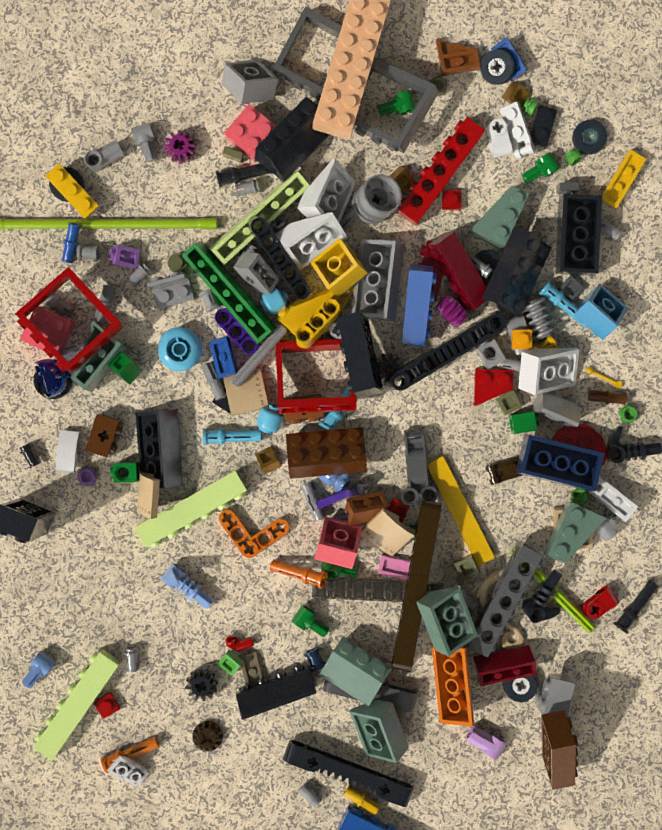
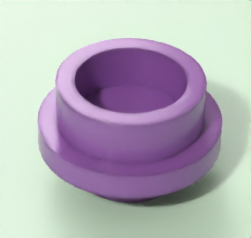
M84 467L78 472V481L83 486H91L97 480V473L91 467Z

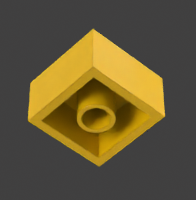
M338 238L310 262L327 289L337 297L341 296L368 274L350 245L341 238Z

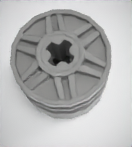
M375 174L368 178L353 195V210L363 222L378 224L384 221L400 205L402 198L401 189L390 176Z

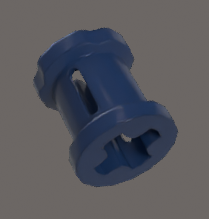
M319 647L304 653L311 666V672L323 668L326 664L319 653Z

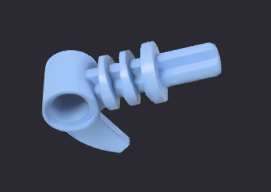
M172 563L161 577V580L173 589L175 587H178V591L182 589L184 596L186 593L189 595L187 597L189 601L193 598L204 608L208 609L213 603V599L200 590L202 585L197 584L195 586V581L192 580L190 582L189 576L184 577L186 572L182 568L179 569L180 566Z

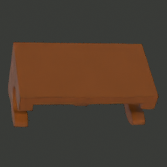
M382 491L350 497L346 499L345 514L349 513L348 523L352 526L369 522L383 508L388 510L389 505Z

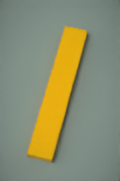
M441 456L427 463V468L477 565L480 566L494 559L495 556L444 457Z

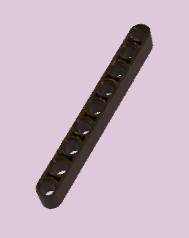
M421 501L391 667L395 670L411 672L422 617L416 602L426 595L442 503Z

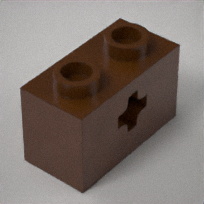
M96 414L85 451L107 458L111 457V454L114 455L117 449L116 438L121 435L123 430L122 420L103 414ZM107 431L109 439L104 440V437L101 435Z

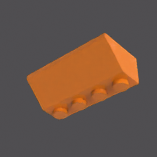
M432 646L440 723L475 726L466 647L463 646L448 657L436 651L434 646Z

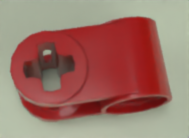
M606 585L582 604L581 611L585 616L598 619L616 607L620 600L610 586Z

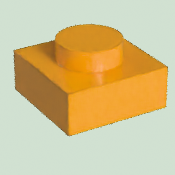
M511 330L512 350L532 349V330Z

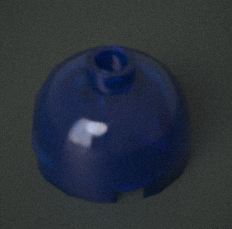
M49 358L35 361L40 386L46 389L43 392L46 398L62 393L67 385L66 378L70 377L67 370L63 372L56 365L57 360Z

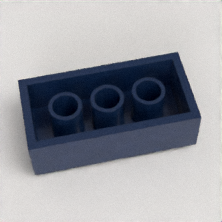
M525 435L516 473L586 491H596L604 453L533 435Z

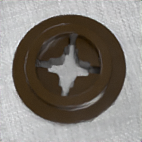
M203 721L194 728L192 738L196 748L203 752H212L219 748L223 740V733L220 726L215 722ZM212 732V741L206 740L202 742L204 738L203 733L209 734Z

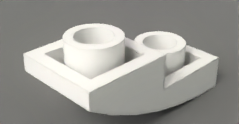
M60 430L56 454V471L75 473L79 457L77 450L81 437L80 432Z
M122 755L107 769L109 773L119 780H126L134 787H137L149 774L148 769Z

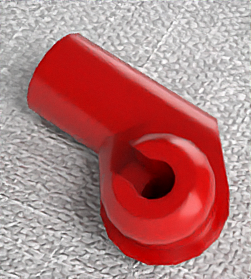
M229 635L225 639L227 647L236 652L254 646L251 637L241 640Z

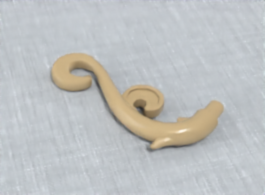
M504 569L497 572L493 571L482 580L474 596V599L479 598L482 608L488 600L490 588H494ZM503 597L501 604H506L508 600ZM500 613L494 614L492 619L494 621L498 620ZM507 621L505 626L516 633L517 640L512 643L507 640L509 631H505L500 639L501 646L505 650L521 647L524 641L522 633L515 625Z

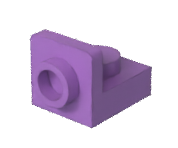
M121 245L113 246L108 255L110 265L137 269L140 250Z

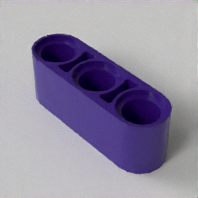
M222 308L217 310L215 313L217 324L243 352L253 355L259 348V344L256 343L228 309ZM228 313L229 320L226 323L220 322V314ZM240 327L242 329L241 336L234 337L232 335L233 328ZM253 341L255 349L247 351L245 349L246 342Z

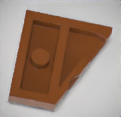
M440 38L436 39L435 43L442 76L480 70L481 66L477 48L464 47L454 42L450 44L442 42Z

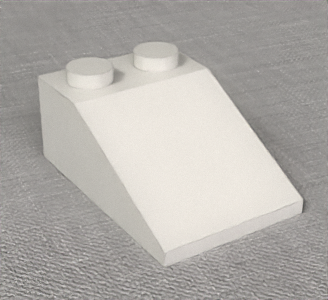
M332 159L306 189L297 208L306 218L332 212L340 223L356 182L336 159Z
M332 212L290 223L276 233L279 241L300 270L309 265L315 257L338 238L342 240L348 238Z
M547 348L522 351L518 388L537 395L575 386L579 349Z

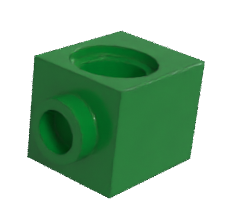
M121 351L107 365L129 385L142 372Z
M534 411L509 415L511 434L537 431L539 419Z
M139 462L113 463V467H110V478L113 479V483L138 482ZM122 467H126L129 471V475L126 478L120 474Z

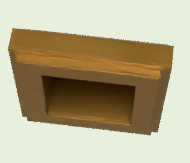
M511 82L502 99L510 104L519 102L522 109L531 93L519 82Z
M399 166L390 175L397 182L402 195L416 182L407 169Z
M272 446L255 453L264 474L281 467Z

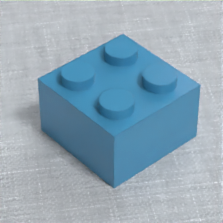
M599 283L583 299L574 315L581 323H584L591 329L593 334L604 340L618 327L628 307Z

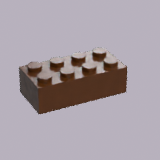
M363 427L286 434L290 479L367 472Z
M564 710L541 715L542 758L552 790L575 786V777H578L576 769L578 767L576 758L578 757V740L576 734L572 735V722L570 717H566Z

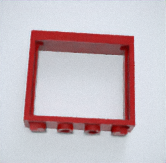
M69 267L15 313L19 318L17 320L18 324L24 330L28 328L32 332L30 337L37 344L41 342L45 346L43 351L50 358L54 356L58 360L56 365L63 372L67 370L70 374L124 328L122 323ZM68 280L111 324L69 362L27 319V316Z
M321 338L306 349L299 347L296 341L282 340L277 342L276 368L279 414L356 410L357 400L353 392H350V397L284 400L282 353L341 350L340 342H342V339L329 340L328 338Z

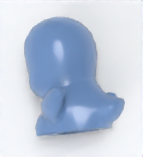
M349 474L319 476L323 483L330 487L334 486V491L337 493L346 490L351 483V479L348 477Z

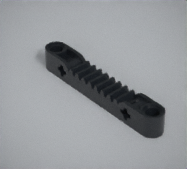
M492 313L482 317L461 330V332L448 338V340L443 341L428 352L423 353V355L416 357V359L391 372L386 378L387 386L391 390L396 391L409 388L504 330L506 318L500 313ZM493 318H494V319L496 320V322H497V325H496L495 328H494V327L492 326V324H491V321H492ZM397 376L401 378L399 386H396L394 382Z
M289 740L282 758L285 762L309 772H315L320 769L322 774L327 770V776L334 773V779L341 776L342 782L348 778L350 785L354 781L356 782V787L363 784V790H366L369 786L371 793L375 790L379 798L402 807L408 806L414 787L409 783L296 740ZM312 757H315L316 760H314L313 763H311L310 759H312ZM387 784V787H385L384 790H382L381 787H384V785Z

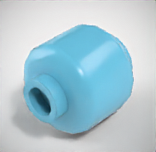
M274 287L270 294L262 293V299H260L266 314L270 313L271 315H276L284 306L287 307L286 302L289 301L285 290L281 291L278 287Z
M270 404L269 407H262L256 420L259 430L268 434L279 431L284 420V414H279L278 406Z

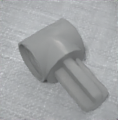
M150 122L131 128L136 145L142 147L145 160L147 162L156 160L157 156L152 144L155 136L152 133L153 130Z
M613 512L609 516L603 515L606 519L596 529L604 541L611 540L618 533L617 524L622 519Z

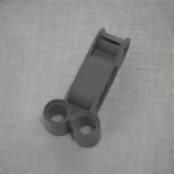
M423 428L421 431L406 432L404 430L408 487L401 491V500L407 505L415 504L419 498L428 500L424 498V492L427 489H432L433 497L428 501L435 502L438 498V492L434 487L428 485ZM408 437H420L417 439H408ZM407 491L414 492L415 496L412 501L405 500L404 495Z

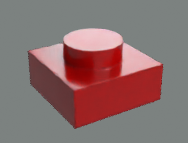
M442 190L441 210L461 211L462 190Z
M392 499L388 510L398 515L399 522L403 523L410 505Z
M112 692L94 701V705L102 719L121 709Z

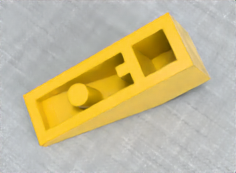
M326 288L309 295L305 299L287 304V307L284 306L278 311L276 319L295 335L297 329L324 301L331 299L334 294Z

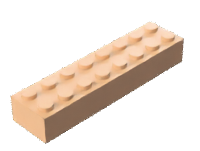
M392 0L349 1L314 117L313 130L347 140L351 139Z

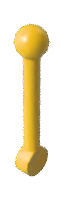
M592 367L586 368L587 374L600 377L614 384L616 388H621L623 385L621 381H614L594 371Z

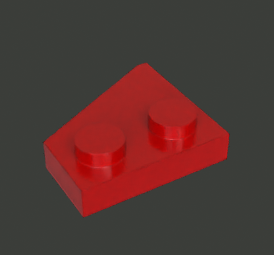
M475 369L473 406H478L513 390L514 370Z

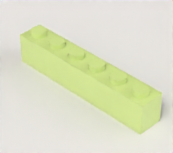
M295 171L285 182L282 181L209 249L225 265L254 238L248 228V220L252 216H260L268 224L271 223L306 191L310 185L298 171ZM257 220L253 224L254 230H259L262 227L261 220Z
M235 470L157 514V518L148 519L134 528L145 548L150 545L154 548L162 543V538L168 536L170 539L179 533L178 529L182 527L188 529L195 525L194 520L199 517L203 520L211 516V511L215 508L221 510L229 505L228 501L234 498L237 501L246 496L244 492L248 489L238 471Z
M104 649L99 653L95 652L89 660L91 662L89 668L84 667L78 677L81 679L78 684L73 683L67 693L70 695L67 700H61L56 707L59 710L55 716L52 714L45 723L48 726L44 732L41 730L34 739L37 743L33 748L50 760H53L121 663L119 659Z

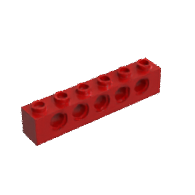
M466 117L464 121L460 120L454 128L455 134L452 137L449 135L442 145L445 147L441 152L437 151L432 157L433 163L430 168L426 166L420 174L422 178L419 183L414 182L408 190L411 193L407 199L405 197L401 199L397 213L414 226L418 224L486 131L470 118ZM459 136L465 137L466 140H467V143H466V144H461V143H459L458 140H457V137H459ZM451 151L455 154L456 158L453 160L448 159L446 153ZM442 167L444 169V174H436L435 168ZM430 182L433 185V189L430 191L425 190L423 184ZM415 197L420 198L422 204L415 206L412 203V199Z

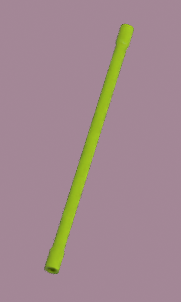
M0 218V230L68 229L69 222L80 224V229L217 230V218L86 220Z

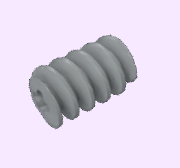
M545 297L528 302L524 311H530L526 318L533 319L528 325L535 326L532 329V333H537L533 338L534 340L555 334L551 332L556 327L549 326L553 319L546 318L551 313L544 312L548 305L541 304L546 299Z

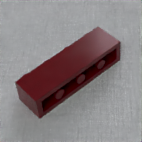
M455 231L445 232L428 245L431 249V255L438 261L441 272L449 280L450 288L456 292L460 305L467 310H475L486 302L482 297L487 287Z

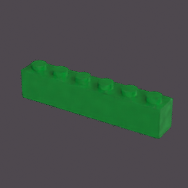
M203 241L195 242L182 254V257L257 344L268 338L277 328Z

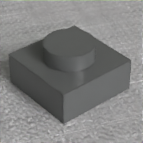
M579 182L559 183L556 186V194H573L579 191Z

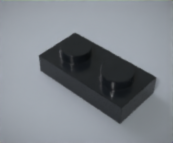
M543 105L538 106L530 132L534 145L543 148L547 147L558 110Z

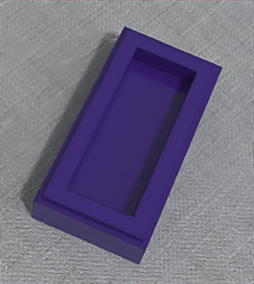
M356 488L346 489L317 501L316 505L318 509L326 508L359 494Z

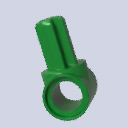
M411 90L400 92L395 95L393 101L378 105V111L381 116L397 111L400 115H406V112L413 113L416 108Z
M548 152L537 159L535 166L524 172L522 178L528 184L540 176L545 178L550 176L551 173L553 174L560 167L551 152Z
M322 561L321 573L323 571L327 572L328 579L337 578L339 575L355 578L358 570L356 567L350 569Z
M301 605L291 621L302 630L310 628L320 636L325 637L329 632V627L315 619L316 613L311 609L307 610L308 607Z

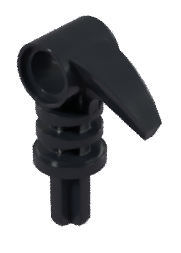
M617 426L611 433L607 443L606 460L612 463H621L624 459L630 461L631 458L637 460L638 457L640 460H645L646 456L661 454L662 445L661 443L644 445L643 441H638L637 446L634 443H631L630 447L628 444L621 445L619 440L623 427ZM614 449L619 453L615 460L611 457Z
M554 569L545 582L541 581L538 584L539 588L536 589V594H533L532 598H528L523 602L522 610L531 622L539 623L560 614V608H545L548 605L547 602L552 599L550 596H555L557 593L554 588L562 577L559 571Z

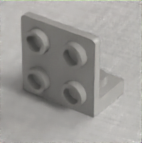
M181 271L171 273L169 278H153L150 283H147L148 288L153 292L157 309L195 300L189 277L185 273L182 274Z

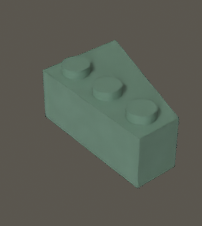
M511 186L469 230L468 234L500 249L504 248L530 193Z
M93 320L88 337L85 338L83 349L105 330V328ZM113 337L75 370L70 378L84 390L93 392L111 370L107 365L120 351L124 353L128 347L116 337Z
M566 502L543 555L566 564L606 518L572 502Z

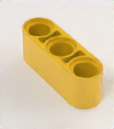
M327 299L297 329L295 335L296 343L299 347L306 349L312 346L331 324L337 320L340 314V306L336 300ZM328 308H334L336 311L334 313H328L326 310ZM315 321H320L323 323L319 327L313 325ZM306 334L309 336V339L301 340L300 336Z

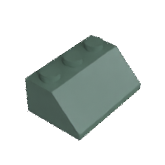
M456 586L431 591L416 602L436 651L449 657L478 636L460 587Z
M342 637L320 675L369 707L388 677L392 667L350 640Z
M374 700L369 707L363 704L352 708L349 712L366 756L398 763L409 746L393 703Z

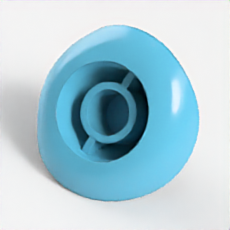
M175 327L162 335L158 345V354L162 363L170 370L186 371L195 366L200 360L202 344L199 337L193 331L184 327Z

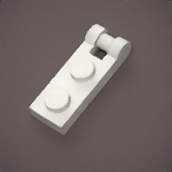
M514 102L499 109L507 125L515 158L519 160L523 158V155L535 153V147L520 103ZM525 142V147L521 148L519 143Z
M599 476L597 486L601 485L603 489L600 492H587L624 522H627L638 509V506Z

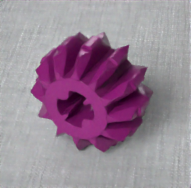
M181 130L177 131V136L171 132L172 139L165 138L168 144L163 146L164 150H168L166 156L171 157L172 162L178 159L179 163L183 164V158L189 162L190 158L188 155L195 156V152L192 150L197 149L196 144H192L195 141L194 137H189L188 132H185L182 136ZM181 144L184 149L180 150L177 145Z
M445 296L436 305L438 313L453 327L462 325L468 317L466 310L451 296Z

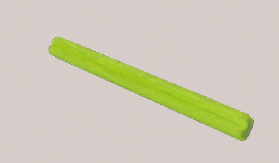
M516 547L510 551V555L513 554ZM524 562V563L521 564V566H522L524 569H526L527 566H528V563H527V562ZM536 569L533 574L534 579L538 583L541 581L545 582L548 578L540 569ZM555 586L554 589L557 593L552 597L588 633L594 630L595 625Z

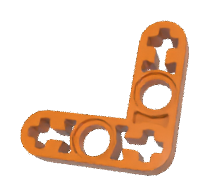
M225 509L219 515L221 525L242 555L247 558L256 556L289 531L288 521L278 518L251 536L233 510ZM224 513L228 515L231 513V521L233 522V524L235 523V521H237L239 524L233 526L231 530H229L228 527L231 526V524L229 523V521H223V518L225 517ZM278 522H280L281 524L285 523V531H277L275 533L277 537L274 538V535L269 530V528L272 527V530H274L277 528ZM236 528H241L244 531V536L240 539L235 538L233 535V531ZM262 533L270 535L271 540L268 543L260 541ZM246 537L250 539L246 541L249 546H254V553L252 554L250 552H245L246 546L244 543L241 546L239 544V542L244 541Z

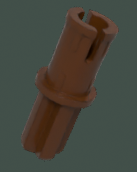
M589 390L588 400L604 402L606 405L609 403L626 405L627 393L610 392V390Z

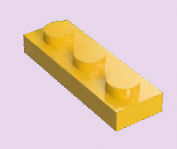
M630 149L602 193V202L616 209L645 163L646 158Z
M60 163L45 175L85 220L100 207Z

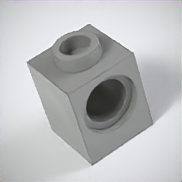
M488 339L481 343L479 348L475 349L486 369H490L506 360L495 339L491 341ZM488 347L494 351L492 358H488L485 355V350Z

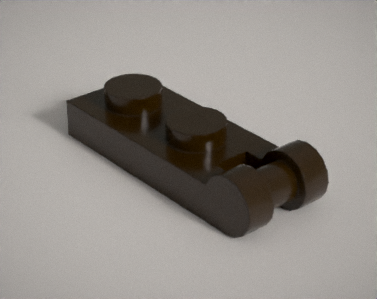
M519 456L486 466V472H489L491 478L489 479L490 485L523 476L516 473ZM501 468L503 475L498 476L496 470Z

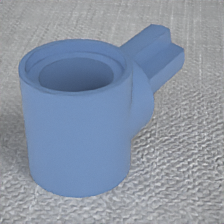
M40 651L30 663L31 670L23 679V685L27 688H32L40 676L48 674L56 661L43 651Z

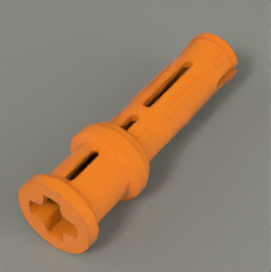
M273 559L270 563V571L300 579L304 584L317 585L320 589H323L328 579L327 572L314 571L311 567L301 568Z
M154 736L123 751L118 749L116 753L107 757L102 756L101 764L104 771L109 773L107 769L113 764L110 761L117 759L120 755L125 756L128 754L126 757L134 759L159 748L160 745L157 737ZM144 746H147V748H144L138 752L133 753V751L140 749Z

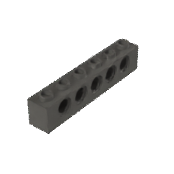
M521 542L517 544L474 623L478 636L466 644L468 648L486 657L495 651L496 642L499 636H503L507 621L513 618L517 603H520L524 598L525 588L530 586L535 570L539 569L542 565L543 555ZM524 562H527V568L525 570H520V565ZM518 579V585L510 587L511 581ZM509 596V601L506 604H501L502 598ZM496 613H500V618L496 621H493L492 616ZM486 630L491 631L490 636L482 637Z

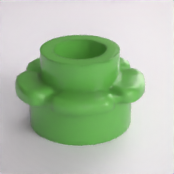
M535 97L531 100H526L522 108L525 110V115L532 116L539 102L534 100Z
M571 149L565 156V162L571 166L579 163L583 158L581 149Z
M629 404L620 408L619 416L622 422L632 423L636 420L638 415L636 408Z
M575 489L571 493L570 501L576 505L583 506L589 501L588 493L582 489Z

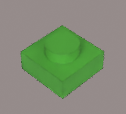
M229 649L218 665L233 676L244 661Z

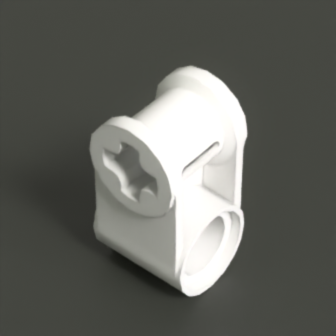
M500 118L494 119L487 128L492 158L510 155L512 154V144L508 135L507 125ZM495 125L497 128H501L498 133L497 130H493Z

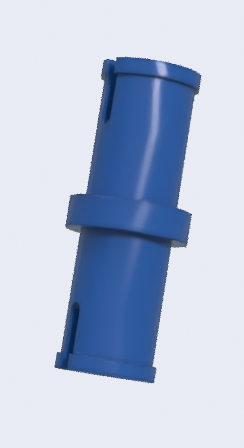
M68 223L66 239L63 240V244H65L61 259L63 262L74 263L76 247L79 244L77 240L81 227L80 224Z

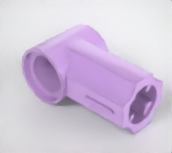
M477 726L471 727L465 738L466 741L482 749L486 755L495 760H498L507 744L502 738L495 734L491 735Z

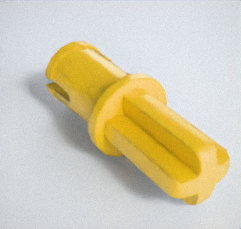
M350 785L347 786L343 793L344 797L356 803L357 807L361 806L373 815L377 814L380 808L378 803L368 798L366 793L362 794Z

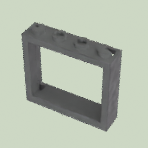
M305 6L273 66V73L281 81L288 80L292 82V86L301 91L305 89L309 91L310 96L319 99L323 87L282 65L306 21L337 38L339 37L342 25Z
M374 58L369 78L373 72H376L423 94L398 139L357 119L353 129L356 134L362 137L366 135L378 145L383 143L391 151L404 153L439 92L435 84Z

